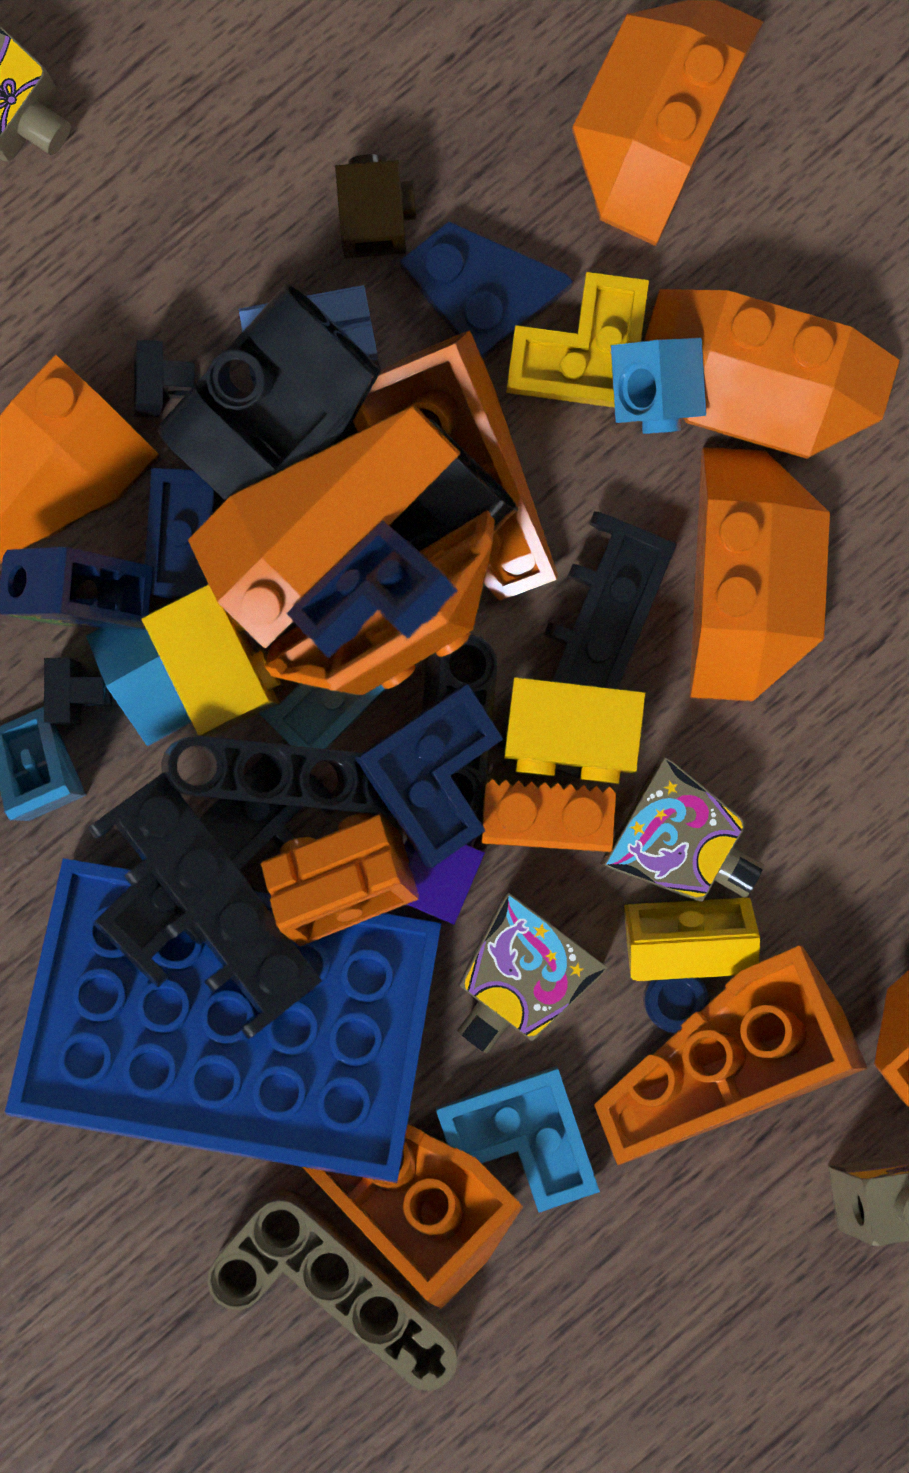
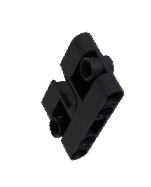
M285 284L227 350L213 359L208 371L162 420L157 430L164 442L226 501L233 493L252 484L254 485L300 460L307 459L331 447L352 425L382 369L305 294L292 285ZM235 359L245 361L255 371L256 385L250 393L239 390L231 381L229 374L230 366ZM433 419L429 420L461 453L389 526L416 549L421 544H433L488 510L495 520V534L518 511V506L507 491Z

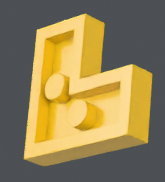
M586 272L577 334L515 325L506 393L615 408L611 345L641 342L649 280Z

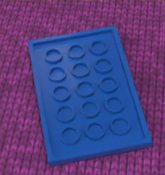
M62 859L5 1114L28 1120L397 1183L441 923L383 913L303 946H299L292 941L322 982L260 1032L248 1039L240 1028L247 1019L258 1012L232 978L213 992L209 989L204 981L221 968L222 964L205 942L198 945L184 931L175 938L170 939L151 958L163 968L168 976V979L160 987H157L93 924L131 886L124 877L131 870ZM254 891L274 917L270 902L271 894Z

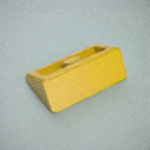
M751 898L624 905L629 969L632 980L649 981L736 976L740 971L759 963L760 935Z

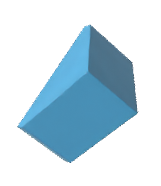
M99 628L86 635L107 689L147 746L191 723V719L147 630Z
M44 707L0 726V792L4 812L10 820L30 821L87 796L57 726L44 722Z

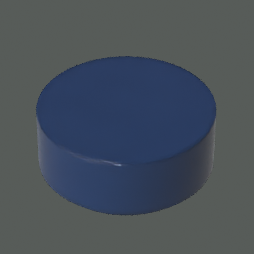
M700 978L649 980L644 990L643 1004L648 1017L655 1025L667 1032L677 1033L681 1030V1025L696 1011L700 1012L709 1004V996Z

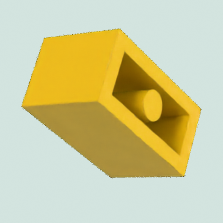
M209 584L142 618V622L198 736L213 737L279 704L272 688L281 683L279 678L272 677L264 667L268 655L264 650L257 653L254 652L244 632L245 629L217 602Z
M514 678L504 759L517 760L516 772L555 776L556 765L581 767V780L619 784L621 772L633 773L637 771L645 693Z

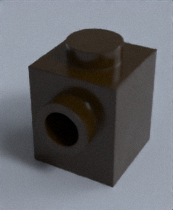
M365 154L349 159L348 164L335 165L344 258L405 254L404 221L416 220L413 181L400 182L399 160L386 161L384 156Z

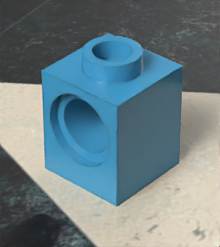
M702 338L666 339L611 345L616 423L642 421L643 434L681 431L680 418L706 416Z

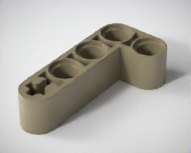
M280 1190L266 1197L221 1248L209 1270L207 1283L210 1294L218 1304L233 1310L251 1307L265 1294L278 1277L284 1273L401 1378L418 1390L433 1391L440 1389L451 1381L456 1372L458 1360L457 1340L455 1332L449 1324L310 1201L295 1191ZM275 1210H287L297 1218L300 1232L291 1238H278L267 1228L266 1216ZM322 1254H337L346 1261L349 1272L340 1280H325L315 1271L314 1260ZM235 1259L244 1260L254 1268L257 1281L248 1287H236L225 1277L224 1265L228 1261ZM373 1297H386L394 1303L398 1313L389 1322L382 1324L374 1323L363 1313V1304ZM410 1319L414 1320L412 1322L411 1338L404 1332ZM401 1338L399 1343H395V1341ZM416 1342L425 1349L431 1348L435 1343L440 1345V1361L438 1362L432 1357L426 1358L422 1363L417 1361L418 1346Z

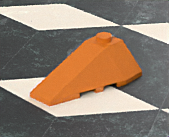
M468 330L425 348L382 369L353 421L357 431L360 432L415 405L428 420L433 419L507 491L518 506V511L493 535V544L484 579L486 587L501 601L557 580L558 573L495 387L471 331Z
M56 354L14 397L0 415V564H2L3 555L7 550L24 549L42 538L48 539L65 530L64 527L94 510L100 511L117 502L160 457L95 390Z
M412 405L307 459L300 460L254 485L252 484L233 493L188 539V542L217 602L266 649L293 622L286 613L382 520L390 525L461 452L415 405Z
M799 945L740 971L707 1006L689 1017L681 1025V1030L672 1036L653 1055L645 1057L594 1104L617 1165L627 1163L809 1093L868 1068L841 1005L803 946Z
M407 1124L397 1183L302 1167L429 1303L440 1309L487 1263L523 1208V1205L477 1158L457 1148L455 1149Z

